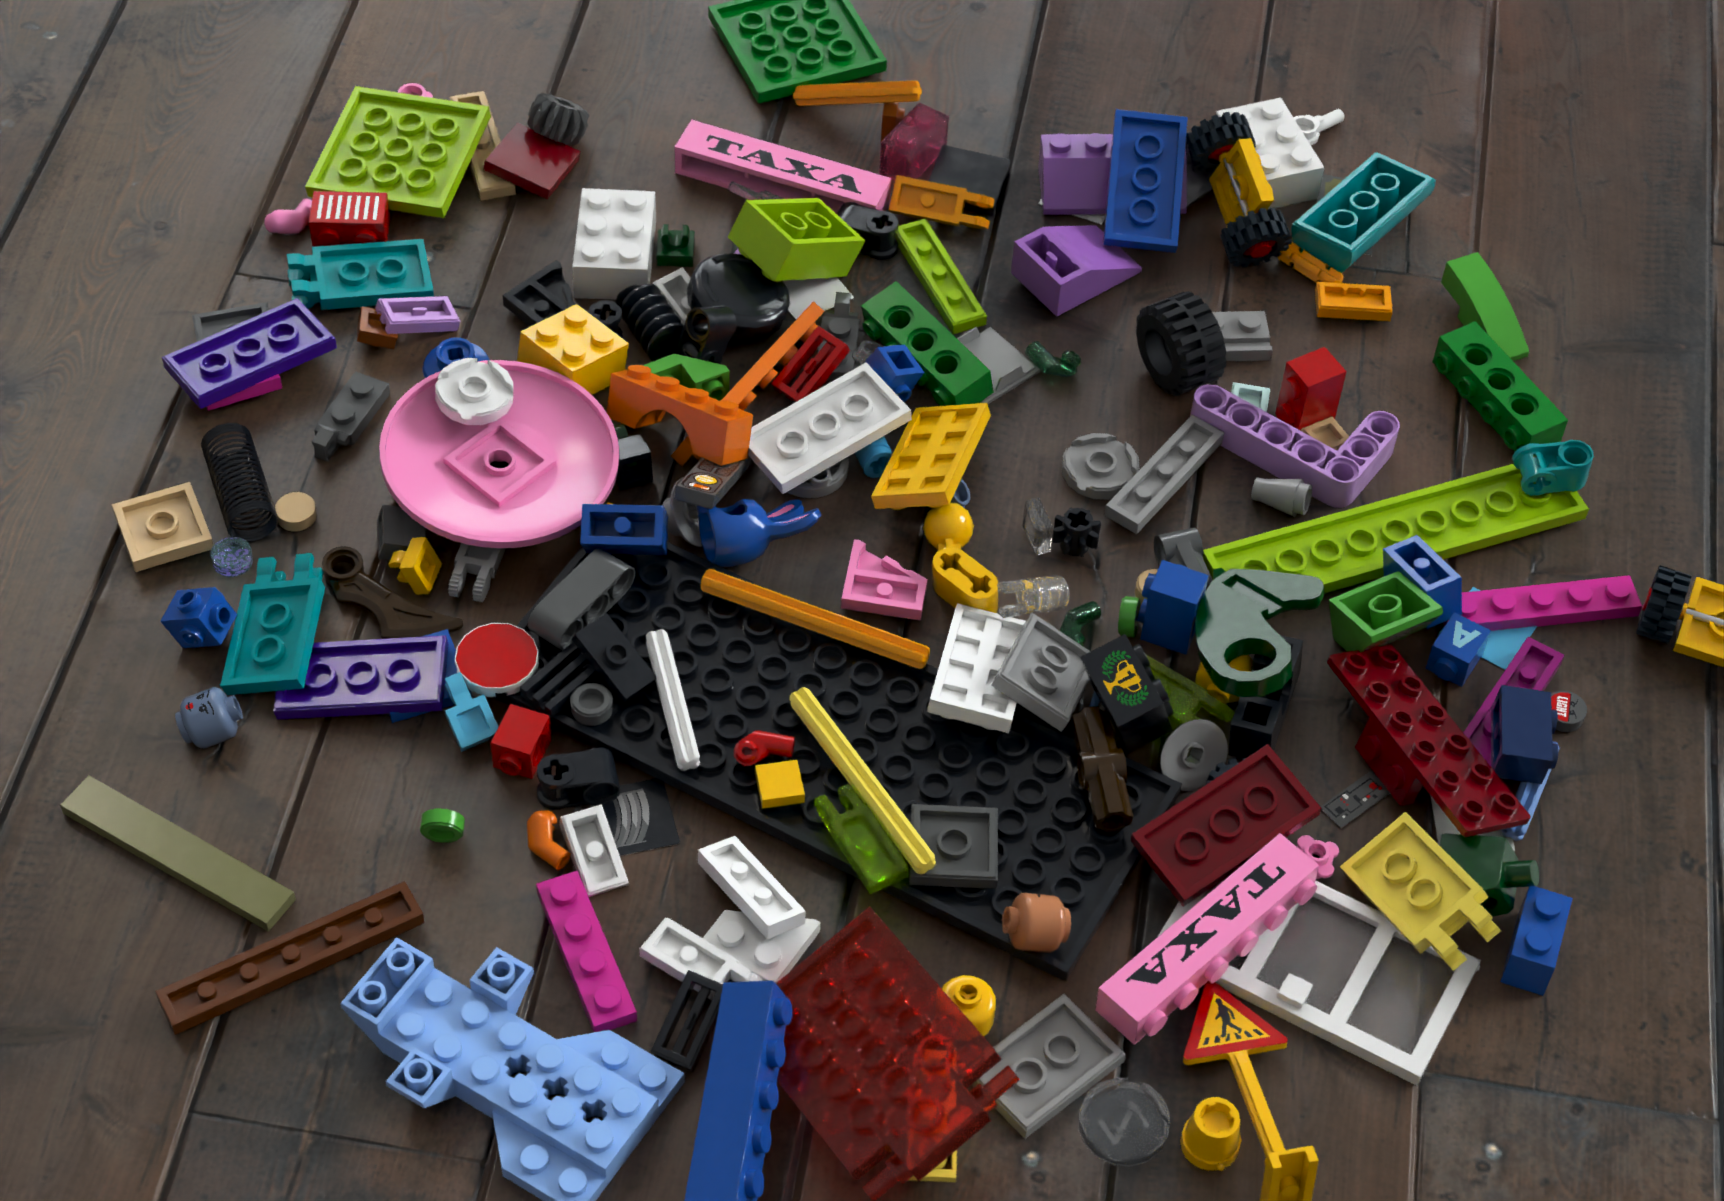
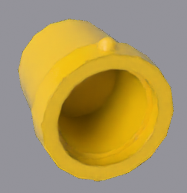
M1209 1097L1201 1101L1195 1108L1192 1116L1184 1124L1180 1143L1182 1152L1189 1162L1198 1168L1208 1171H1222L1237 1158L1241 1145L1240 1116L1236 1107L1228 1100L1220 1097Z

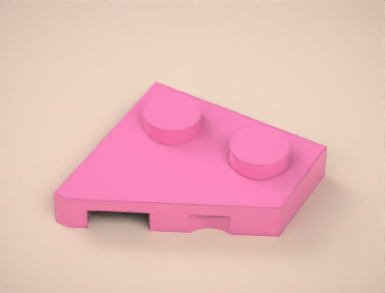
M854 539L841 598V609L921 620L928 579L912 570L902 568L897 561L888 556L880 559L866 550V543Z

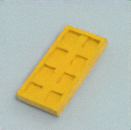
M976 403L915 408L911 416L912 420L908 422L871 495L875 509L891 508L893 510H901L907 507L928 506L930 508H938L949 505L991 417L988 404Z

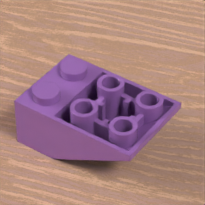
M1096 225L1042 227L1014 241L1011 274L1055 316H1059L1142 272V267L1120 247L1103 245L1104 232Z

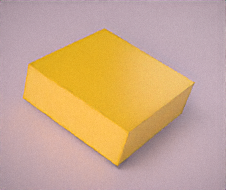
M797 760L755 765V776L762 809L805 803V792Z

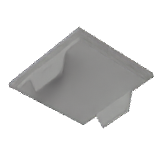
M975 327L957 338L991 371L994 393L980 403L989 404L1040 373V369L991 327L981 333Z

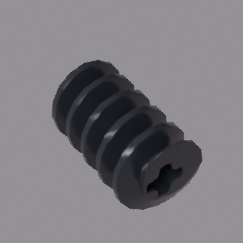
M650 283L641 286L632 285L622 290L617 295L615 303L622 309V319L641 344L650 360L653 362L672 355L673 346L679 338L684 325L681 324L677 314H674V310L661 294L659 288Z

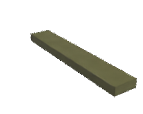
M89 775L60 805L63 814L268 932L296 901L292 890Z

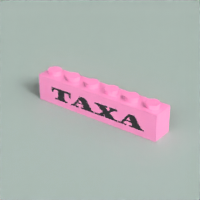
M695 120L690 121L675 145V173L764 200L819 198L836 214L839 208L847 202L857 203L861 206L880 211H887L890 205L892 178Z
M1279 833L1103 983L1098 989L1095 1011L1134 1045L1145 1035L1154 1036L1165 1025L1169 1014L1176 1008L1183 1010L1189 1006L1197 996L1200 987L1207 981L1211 983L1216 982L1225 973L1231 960L1238 954L1241 957L1246 956L1254 948L1262 933L1267 929L1270 931L1277 929L1286 919L1288 911L1297 903L1304 905L1311 899L1317 890L1315 881L1319 865Z

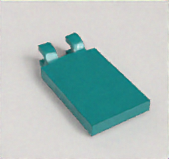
M423 239L312 247V255L287 254L289 269L287 274L289 286L292 288V300L298 298L307 309L312 308L317 302H320L321 310L376 306L377 300L382 298L434 297Z
M312 553L296 554L293 580H286L284 571L275 572L277 561L274 557L258 559L255 584H244L220 684L226 695L304 689L325 592V585L322 582L324 572L321 567L313 568L314 556Z

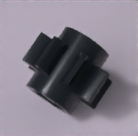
M1071 507L1064 514V517L1061 515L1055 516L1052 543H1060L1063 554L1084 557L1089 548H1098L1101 521H1093L1090 510Z

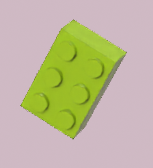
M819 198L746 200L728 235V238L739 247L738 251L744 257L756 263L762 269V274L766 278L775 282L847 277L866 241Z

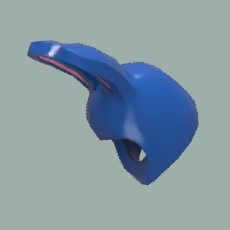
M741 499L727 508H717L714 506L713 509L697 506L700 539L705 556L709 562L722 568L742 565L756 560L764 554L770 542L789 538L807 531L816 524L822 515L819 508L804 513L802 501L796 499L781 504L767 514L760 504L750 499Z

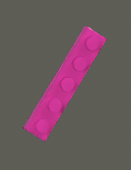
M1628 575L1462 592L1461 616L1491 631L1634 617L1639 616L1642 604L1632 579ZM1448 621L1443 622L1444 627Z

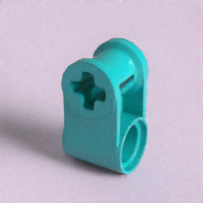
M1580 440L1546 444L1532 443L1516 450L1512 456L1514 466L1521 472V488L1523 492L1528 495L1537 496L1544 493L1574 492L1582 489L1587 482L1594 454L1592 448Z

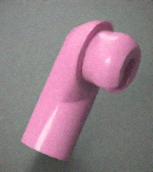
M303 199L295 210H274L272 213H269L264 219L266 229L271 233L279 234L300 233L309 223L312 200Z

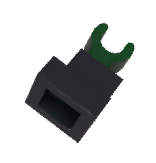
M623 423L614 425L619 444V465L616 477L619 489L623 490L653 482L651 451L647 443L644 442L640 434L629 437Z

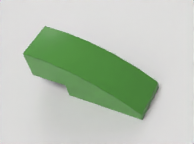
M1476 252L1447 261L1441 283L1460 306L1457 318L1465 326L1476 321L1512 361L1528 357L1529 349L1513 308L1501 285L1481 255Z

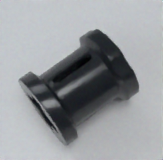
M601 300L592 304L588 313L623 339V331L619 327L622 319V309L615 302L609 300ZM606 311H609V317L606 320Z

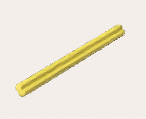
M805 687L792 692L789 697L791 707L913 870L918 874H924L928 870L933 869L936 865L934 853L812 692Z

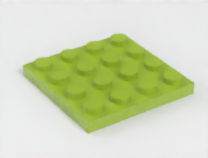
M355 86L305 185L308 197H313V191L387 193L389 210L445 218L491 118L489 106Z

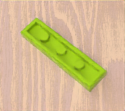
M927 219L898 226V230L895 232L898 247L951 333L957 334L986 325L987 315Z

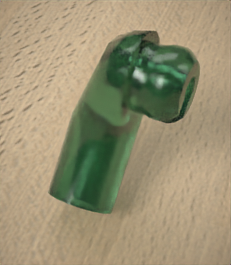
M1038 341L1029 344L1025 350L1026 356L1044 374L1070 377L1078 372L1076 368L1081 364V358L1077 353L1066 350L1061 358L1055 357Z
M1089 601L1067 611L1059 631L1084 647L1082 643L1086 642V637L1080 631L1084 625L1101 617L1100 606L1094 601Z

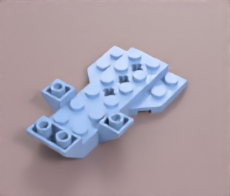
M396 937L340 1003L341 1008L380 1051L400 1063L386 1080V1086L422 1108H427L456 1096L493 1118L503 1177L541 1200L596 1201L684 1084L685 1073L611 1030L556 1039L516 1016L534 970L531 966L498 947L494 949L470 978V989L434 968L433 958ZM518 1072L527 1073L526 1076L519 1073V1074H517L514 1078L511 1077V1075L514 1074V1073H518ZM561 1094L565 1096L564 1098H562L561 1096H556L552 1100L548 1099V1097H550L551 1095ZM598 1116L602 1118V1121L595 1118L590 1123L586 1122V1119L589 1117Z

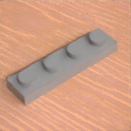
M1191 415L1107 503L1104 515L1137 534L1222 444L1224 432Z

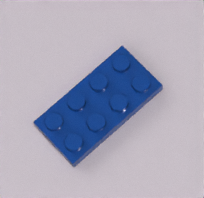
M1116 109L1113 124L1103 245L1176 253L1179 237L1188 117Z

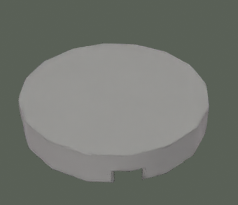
M1091 433L1076 438L1072 441L1071 446L1068 449L1066 448L1062 459V475L1068 486L1080 495L1092 499H1112L1139 471V457L1133 447L1127 442L1122 444L1116 441V436L1106 433Z

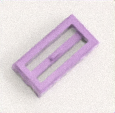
M448 296L382 298L377 300L375 307L377 314H381L380 320L382 324H386L385 330L387 334L457 331L460 320Z

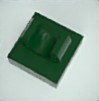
M664 224L662 230H658L657 266L693 267L695 231L690 230L688 225H683L682 230H669L668 224Z

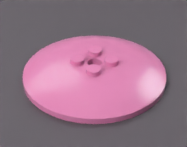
M488 360L478 361V362H484V363H487V364H488ZM489 360L498 363L507 370L512 378L513 404L507 414L495 422L484 425H465L451 420L441 412L435 401L436 383L441 371L428 376L414 385L396 402L384 423L380 437L379 453L383 479L392 497L402 510L423 527L450 540L485 548H518L556 539L581 525L582 504H604L616 481L619 465V444L609 415L586 389L573 380L550 369L517 361ZM493 461H505L509 465L505 468H495L490 463Z

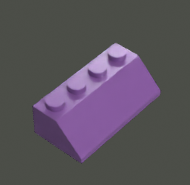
M1041 134L1038 169L1043 215L1106 214L1113 134ZM1186 149L1180 214H1186L1187 211Z

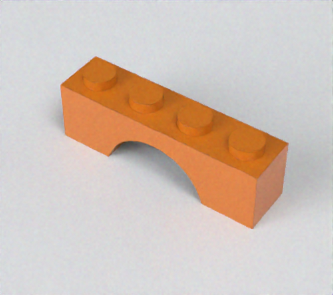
M630 365L627 370L611 373L607 414L610 419L636 429L661 422L665 413L668 412L675 416L685 428L690 440L692 454L720 466L748 459L753 414L739 409L737 403L709 397V393L705 390L687 388L680 385L678 379L658 376L651 373L649 367L643 365Z

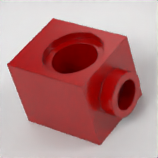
M510 704L491 741L493 767L500 769L508 775H521L533 779L537 766L543 759L552 740L550 715Z

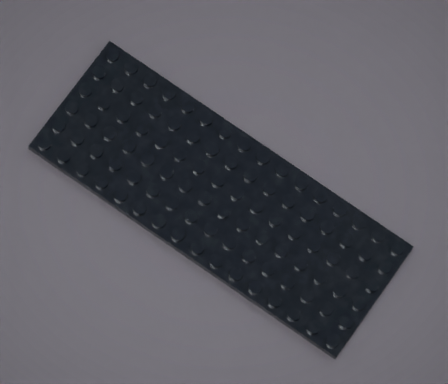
M667 542V555L611 554L635 569V578L626 594L606 613L652 671L646 646V634L659 629H663L668 633L700 755V765L695 769H688L686 771L678 768L656 681L622 704L599 676L592 683L603 685L611 692L613 712L610 718L604 723L595 726L581 724L572 716L571 703L569 702L556 715L550 718V726L594 748L608 749L612 752L614 758L1065 982L1067 981L1142 857L1130 841L1132 833L1172 808L1181 792L1182 783L1125 757L1127 767L1126 789L1133 813L1132 825L1124 827L1120 832L1105 833L1103 830L1095 827L1087 790H1082L1080 787L1077 772L1078 750L1073 732L1065 728L1061 732L1037 715L1018 706L1015 707L1009 733L989 730L979 725L956 719H946L940 715L929 713L927 709L938 672L937 668L926 663L923 669H917L703 592L701 590V579L707 569H713L755 585L758 584ZM583 547L579 549L517 625V627L524 629L534 638L539 653L538 671L562 650L528 629L529 617L538 603L589 555ZM587 663L582 669H580L575 675H573L571 677L570 682H572L585 669H587L590 666V664ZM801 687L808 688L910 823L912 804L998 808L997 889L909 885L910 864L791 707V701L789 700L791 693L798 691ZM558 688L545 701L549 702L562 689ZM520 691L508 696L506 692L495 693L496 697L494 698L508 705L513 704L543 713L521 697ZM756 730L795 737L791 758L770 754L751 766H744L736 761L734 748L741 739ZM797 760L805 792V803L762 809L755 776V765ZM1019 894L1053 895L1061 900L1065 908L1069 909L1071 915L1070 934L1067 941L1061 943L1055 951L1047 953L1016 949L1010 941L1009 934L1003 932L1002 916L1004 909L1011 907L1014 899Z

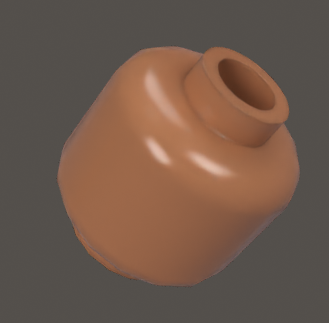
M1021 893L1014 899L1011 907L1004 909L1002 929L1004 933L1009 934L1010 941L1016 949L1051 953L1061 943L1067 941L1071 930V915L1069 909L1065 908L1061 900L1056 896Z

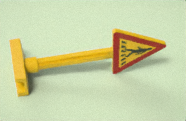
M1207 981L1184 1052L1183 1063L1185 1065H1192L1222 1059L1229 1061L1266 1156L1260 1201H1311L1319 1162L1314 1147L1312 1145L1285 1150L1248 1056L1285 1049L1288 1039L1219 984Z

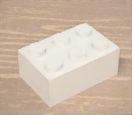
M1281 98L1216 111L1218 117H1222L1224 112H1229L1230 116L1234 112H1239L1240 115L1243 114L1247 118L1256 142L1255 150L1261 158L1262 169L1268 184H1270L1273 190L1274 202L1267 210L1318 199L1324 166Z
M582 188L573 258L574 298L616 300L617 295L627 287L650 284L656 229L655 191Z

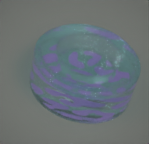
M227 537L221 539L212 547V564L215 571L220 575L227 577L239 576L246 573L253 564L251 546L242 538Z

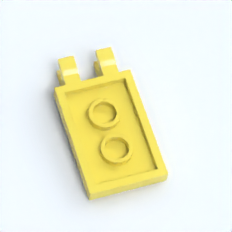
M1406 812L1340 866L1353 884L1420 954L1432 946L1453 971L1467 959L1458 950V945L1451 936L1467 922L1473 926L1487 943L1501 932L1499 927L1491 920L1493 918L1490 913L1480 905L1488 898L1483 888Z

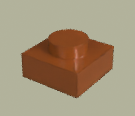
M899 102L884 103L881 142L891 143L894 135L892 132L897 130L894 128L905 117V108H899Z
M361 306L356 342L394 349L398 334H387L385 330L386 324H382L380 320L381 314H377L373 308Z

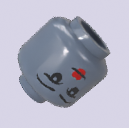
M212 687L184 698L180 705V711L176 712L175 718L184 741L187 744L193 742L198 748L204 749L235 737L238 730L237 721L243 719V714L234 695L227 697L220 688Z

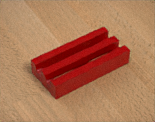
M817 326L771 384L776 391L785 394L786 398L797 402L820 389L850 352V349L846 343L820 326ZM823 340L826 341L825 345L821 348L817 355L814 358H811L810 361L806 364V366L804 367V371L800 374V376L796 379L792 386H787L790 383V381L794 378V376L799 372V370L803 367V365L807 362V360L811 357V355L815 352V350L819 347V345L823 342Z

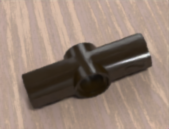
M1099 706L1086 707L1081 712L1072 716L1071 723L1078 750L1077 772L1080 787L1082 790H1087L1095 827L1103 830L1105 833L1120 832L1124 827L1132 825L1133 813L1126 789L1127 767L1125 755L1122 748L1117 749L1108 711L1101 710Z

